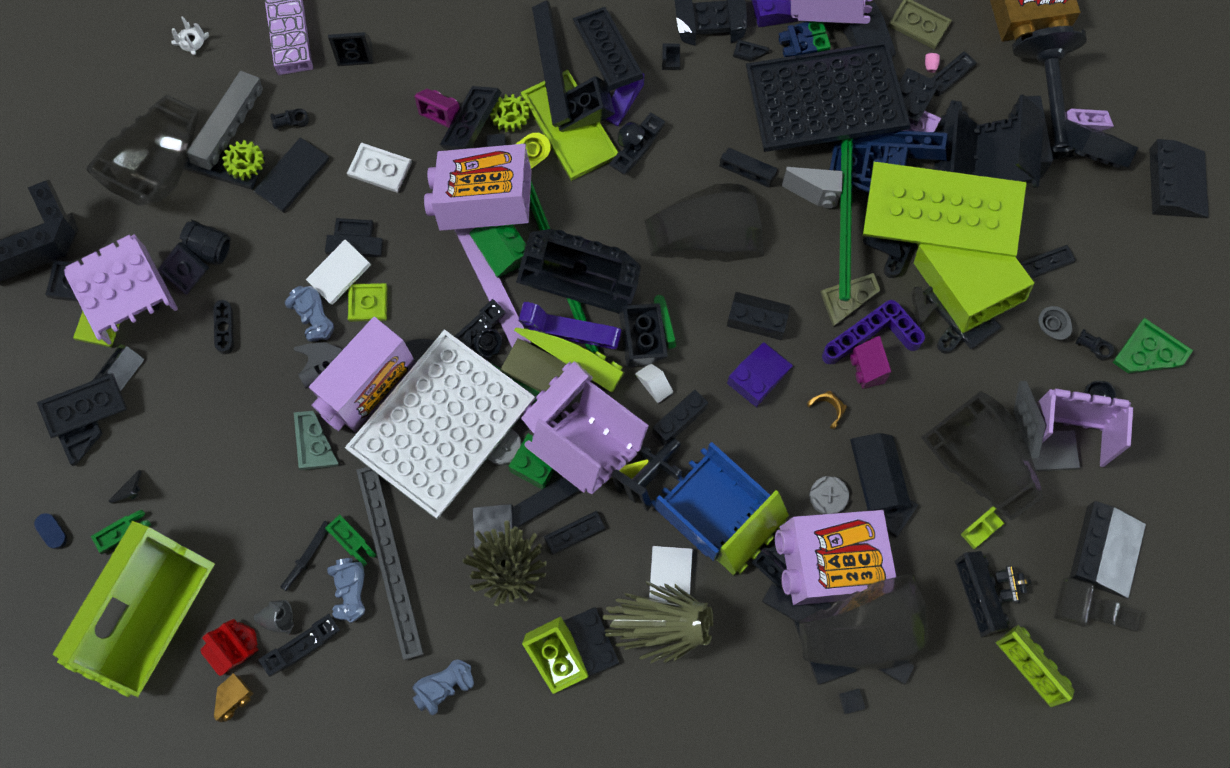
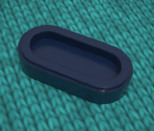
M43 513L35 519L34 526L48 547L60 549L66 544L67 535L55 517L48 513Z

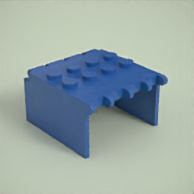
M711 442L708 450L703 448L700 451L705 457L698 464L692 460L688 463L693 469L684 478L681 476L678 480V485L671 492L664 487L662 492L666 497L663 499L659 495L656 502L652 500L651 503L696 548L714 561L717 559L722 547L720 543L725 544L736 532L734 529L738 530L749 519L747 515L752 516L771 495Z

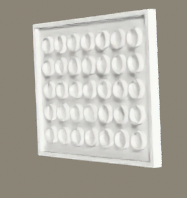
M444 329L347 444L345 449L426 512L438 519L523 415L525 409L532 404L535 396Z

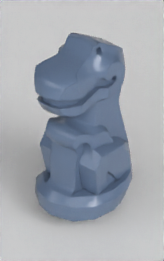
M298 286L289 293L290 296L286 299L285 306L296 311L301 317L302 324L307 325L310 323L312 325L305 330L306 339L310 342L328 340L334 331V324L325 316L318 291L312 286L304 288L303 286Z
M352 558L336 560V565L327 568L328 575L334 577L337 589L335 597L343 598V604L333 607L332 615L335 619L347 620L349 623H353L363 616L365 612V607L361 601L365 575L364 567L361 562H352Z
M453 660L448 668L442 672L418 680L412 687L416 694L412 699L422 712L426 709L430 715L438 713L437 706L447 696L455 694L453 689L455 684H458L463 691L471 689L474 686L471 666L461 660Z

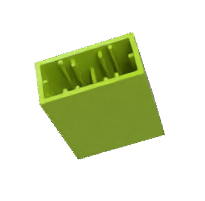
M917 243L918 250L914 265L928 285L933 288V292L962 333L1025 302L1034 286L1033 280L1016 257Z

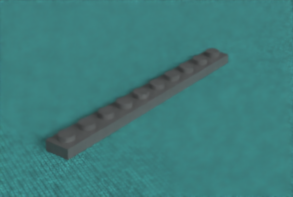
M369 467L357 469L403 660L422 656L424 653L379 474Z

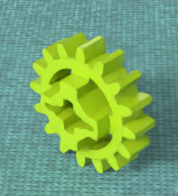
M505 94L503 99L499 97L490 114L493 125H498L499 130L505 128V132H508L509 129L515 132L516 127L521 130V124L526 125V119H529V107L526 105V101L521 102V96L515 98L514 94L511 97Z
M243 140L242 144H239L236 141L235 147L229 145L231 150L224 151L226 156L222 158L225 162L223 165L227 169L228 174H232L235 179L240 176L241 180H244L245 176L251 179V174L257 176L256 170L263 169L261 164H264L262 158L264 155L260 151L259 146H254L253 142L247 144Z

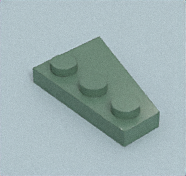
M314 411L294 412L299 470L339 466Z

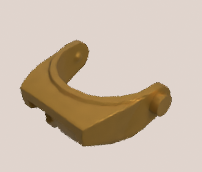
M831 391L810 399L807 403L808 407H811L818 401H826L834 406L837 411V418L830 428L835 429L847 406Z

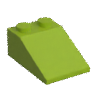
M561 616L526 633L522 645L553 694L588 678L589 675L571 632Z

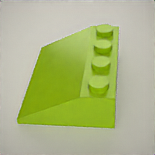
M777 490L721 547L716 560L733 576L737 572L741 574L748 567L746 562L750 558L754 560L760 553V548L763 544L769 545L775 538L773 534L780 530L781 525L787 522L789 514Z
M1015 626L995 642L1050 707L1069 702L1073 698L1074 689L1071 686V681L1066 676L1060 674L1057 670V665L1051 659L1048 660L1043 654L1044 650L1042 647L1030 639V634L1024 627Z

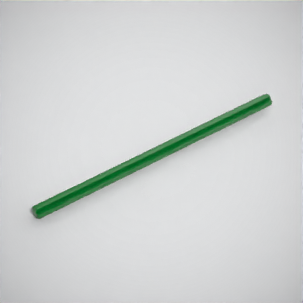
M853 138L842 140L841 147L842 192L840 209L839 299L845 302L851 298Z
M531 181V210L539 230L550 229ZM567 298L574 318L587 321L580 302ZM585 344L587 350L593 353L599 352L597 346Z

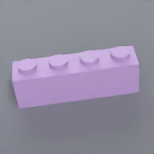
M577 362L567 363L562 369V375L559 378L557 376L554 377L549 383L550 387L546 392L544 390L537 395V401L534 405L530 404L525 409L521 419L533 433L535 432L537 420L541 419L549 425L581 392L585 382L593 379Z

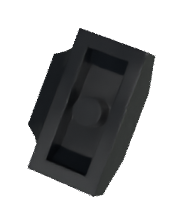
M776 546L763 548L752 563L777 587L782 589V573L784 570H787L785 555H780L777 552Z

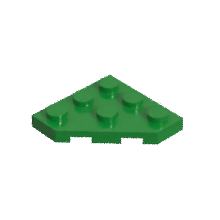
M1143 318L1112 363L1127 373L1177 368L1184 365L1193 350Z

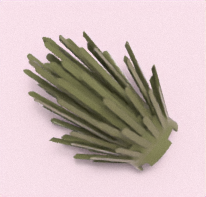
M504 521L505 535L503 532H498L497 535L496 529H492L491 533L490 531L484 532V538L481 532L477 531L475 534L481 541L478 550L472 547L471 551L474 557L467 555L466 559L463 558L464 564L478 568L481 571H472L469 575L471 579L488 580L470 585L473 591L477 592L492 587L484 594V596L489 598L500 592L494 603L495 606H499L500 603L504 604L507 595H509V602H514V597L517 599L520 596L524 601L529 600L522 589L531 594L536 586L527 581H538L539 578H545L546 573L530 574V572L546 566L547 563L546 561L542 562L539 560L529 565L541 553L542 545L540 543L530 552L531 546L537 537L536 533H533L529 540H523V531H518V527L510 529L509 521Z
M645 581L647 585L661 592L658 593L650 590L651 594L663 598L667 602L624 593L626 597H631V599L636 601L618 598L616 602L626 604H621L622 607H606V610L610 614L631 615L603 616L604 620H614L610 627L622 628L606 629L605 632H612L606 633L607 637L622 636L620 639L648 638L616 644L617 647L626 646L624 650L674 643L640 656L639 659H644L663 652L652 659L650 664L668 655L670 656L665 658L663 663L673 658L676 661L698 645H708L712 638V635H708L709 627L713 626L712 608L707 607L708 603H700L676 584V589L668 584H664V588Z

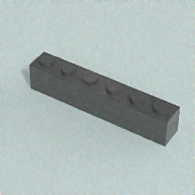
M242 71L238 73L187 151L190 163L211 170L217 164L222 151L226 150L231 137L235 136L238 126L244 122L247 112L253 108L254 101L262 93L263 87L259 77Z

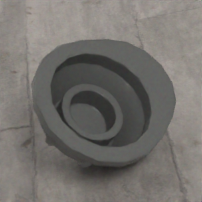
M1050 306L1041 311L1038 317V324L1045 334L1055 340H1064L1071 335V319L1064 309L1058 306Z

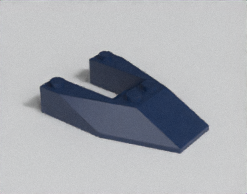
M896 131L853 139L852 186L869 192L874 162L906 166L907 158L947 160L949 148L948 133ZM842 142L834 144L830 170L841 171Z

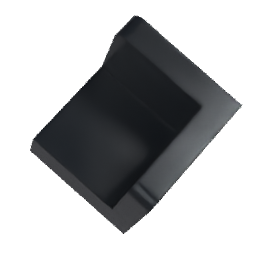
M663 43L662 70H680V44Z

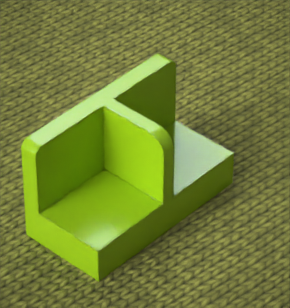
M995 505L960 534L973 549L1004 524L994 512L997 509Z

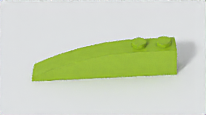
M517 327L514 329L515 332L564 363L577 362L593 377L592 380L610 392L614 391L625 373L621 371L622 366L614 361L610 364L605 360L606 356L598 351L593 353L575 343L542 332Z

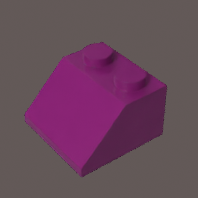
M425 89L414 96L419 115L448 128L460 109L457 100L451 97L447 98L436 90Z
M880 336L855 347L850 355L851 364L857 370L856 380L858 384L861 383L862 389L886 382L891 369Z

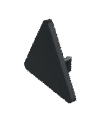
M875 237L863 239V244L897 259L901 257L900 243L897 240Z
M138 470L108 502L114 503L127 497L133 500L139 496L137 492L141 489L137 484L142 471Z

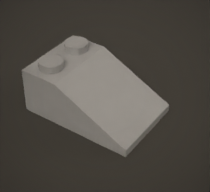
M786 167L782 187L817 206L833 208L837 206L842 192V171Z

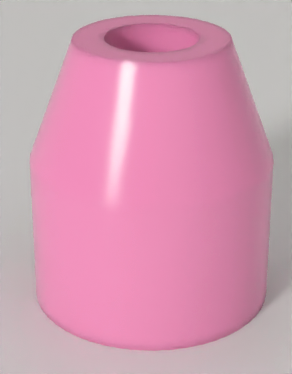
M926 54L925 66L927 72L934 73L937 71L940 62L939 54Z

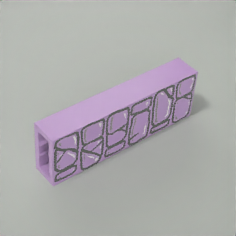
M265 0L273 62L277 74L283 75L312 70L313 64L303 0Z

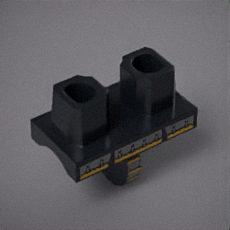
M1012 565L996 572L998 584L1009 582L1010 589L1000 590L999 592L1002 602L1020 604L1017 587H1020L1021 594L1027 593L1026 586L1031 585V580H1025L1024 574L1018 573V581H1016Z

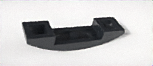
M650 112L640 125L645 129L642 140L637 145L629 144V149L624 148L622 152L619 151L609 166L623 175L629 172L652 145L663 128L665 121Z
M494 299L487 303L479 311L480 314L454 337L463 343L467 330H471L472 348L476 334L484 328H493L506 313Z
M327 614L313 623L311 628L282 647L273 649L258 660L268 676L271 677L312 653L335 636L340 629L330 614Z

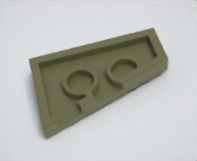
M874 273L851 280V298L846 302L839 299V285L821 290L820 293L832 325L835 326L880 291Z

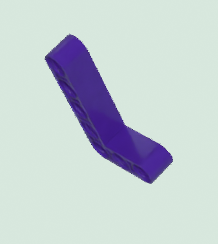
M889 300L829 342L824 348L822 359L826 364H835L852 352L855 347L863 344L886 326L890 328L901 343L910 351H916L924 342L925 335L899 303ZM886 309H891L894 314L888 313ZM872 319L878 320L880 324H874ZM898 323H903L906 328H901ZM857 330H863L865 335H860ZM910 338H916L918 343L913 342ZM847 340L851 345H844L842 341ZM827 351L835 352L836 356H830Z
M523 302L518 320L528 330L553 335L568 341L610 349H617L622 331L613 326L550 315L539 305L530 302Z

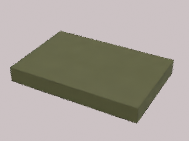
M903 0L888 26L935 50L952 20L913 0Z
M517 338L500 371L539 392L543 390L546 392L550 387L549 383L556 376L559 378L562 375V369L566 363Z

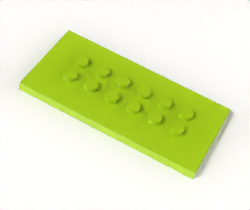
M874 162L863 236L1016 257L1026 182Z

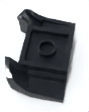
M674 0L679 34L683 42L696 46V35L730 32V43L744 37L747 29L745 0L692 3V0Z

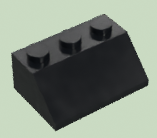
M735 292L727 327L782 340L790 305Z
M660 303L622 306L619 317L626 367L646 366L667 358Z

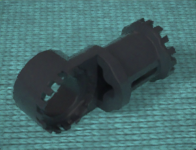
M302 108L285 110L284 113L276 115L272 113L270 115L271 120H273L271 122H274L272 125L275 130L285 125L303 127L309 122V116ZM303 114L305 118L302 121H296V116Z
M1085 329L1081 331L1075 342L1077 345L1081 344L1089 348L1090 352L1094 353L1096 358L1102 361L1108 360L1114 352V347L1110 342L1101 339L1099 336L1095 337L1087 333ZM1106 347L1109 350V354L1102 355L1099 352V348Z

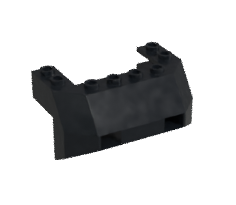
M50 179L27 187L44 223L0 240V282L65 257L71 248L78 228L72 212L65 213Z
M547 229L530 232L516 283L619 314L622 306L632 303L638 286L641 265L618 247H610L599 241L587 240L582 236H574L562 230Z

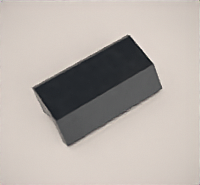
M877 433L850 439L867 510H883L886 512L892 508L903 510L911 508L893 435Z

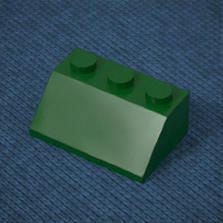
M513 224L476 227L469 233L497 278L520 268L526 244Z

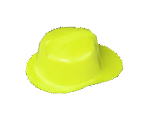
M531 133L516 143L526 144L531 168L543 161L550 152V142L541 133Z

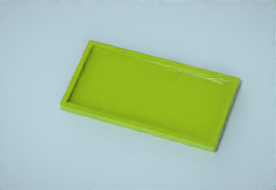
M568 70L564 71L563 78L567 92L578 85ZM545 81L521 92V97L526 101L531 114L543 134L548 138L551 148L571 181L611 162L617 155L616 148L600 122L560 132L559 127L552 125Z

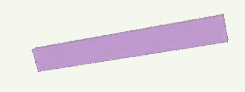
M474 228L454 229L489 302L494 299L506 312L499 322L511 347L514 346L517 338L531 344L530 340L514 331L516 327L523 329L524 327L518 321L519 317L499 277L495 276L469 235Z

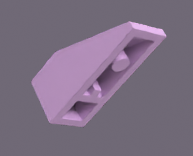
M1070 109L1066 112V119L1099 131L1114 127L1108 111Z

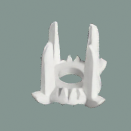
M182 16L185 29L181 30L178 35L175 28H173L174 40L171 43L195 55L196 50L209 37V33H204L196 23H194L195 27L190 28L189 22ZM188 36H195L194 41L191 42Z

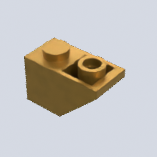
M234 673L217 687L214 711L216 721L226 722L231 719L235 714L234 711L239 706H245L254 694L242 679Z

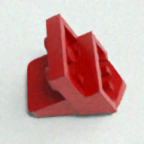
M235 619L227 621L219 628L205 634L202 639L206 644L200 650L201 654L219 676L226 674L233 667L245 662L259 651L255 630L241 622H237Z

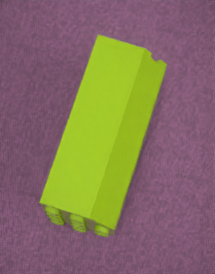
M132 521L52 655L58 658L57 663L75 673L78 672L82 676L92 681L95 680L109 689H114L126 697H129L131 694L139 697L215 564L150 527ZM112 597L127 604L128 606L112 633L105 638L97 637L95 626Z

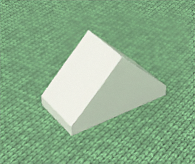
M648 364L635 374L658 404L673 394V390L663 371L653 364Z

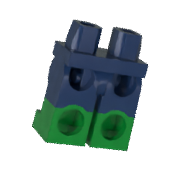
M807 21L794 26L789 25L787 31L781 32L778 35L780 45L789 43L788 47L783 48L784 57L831 49L823 22Z

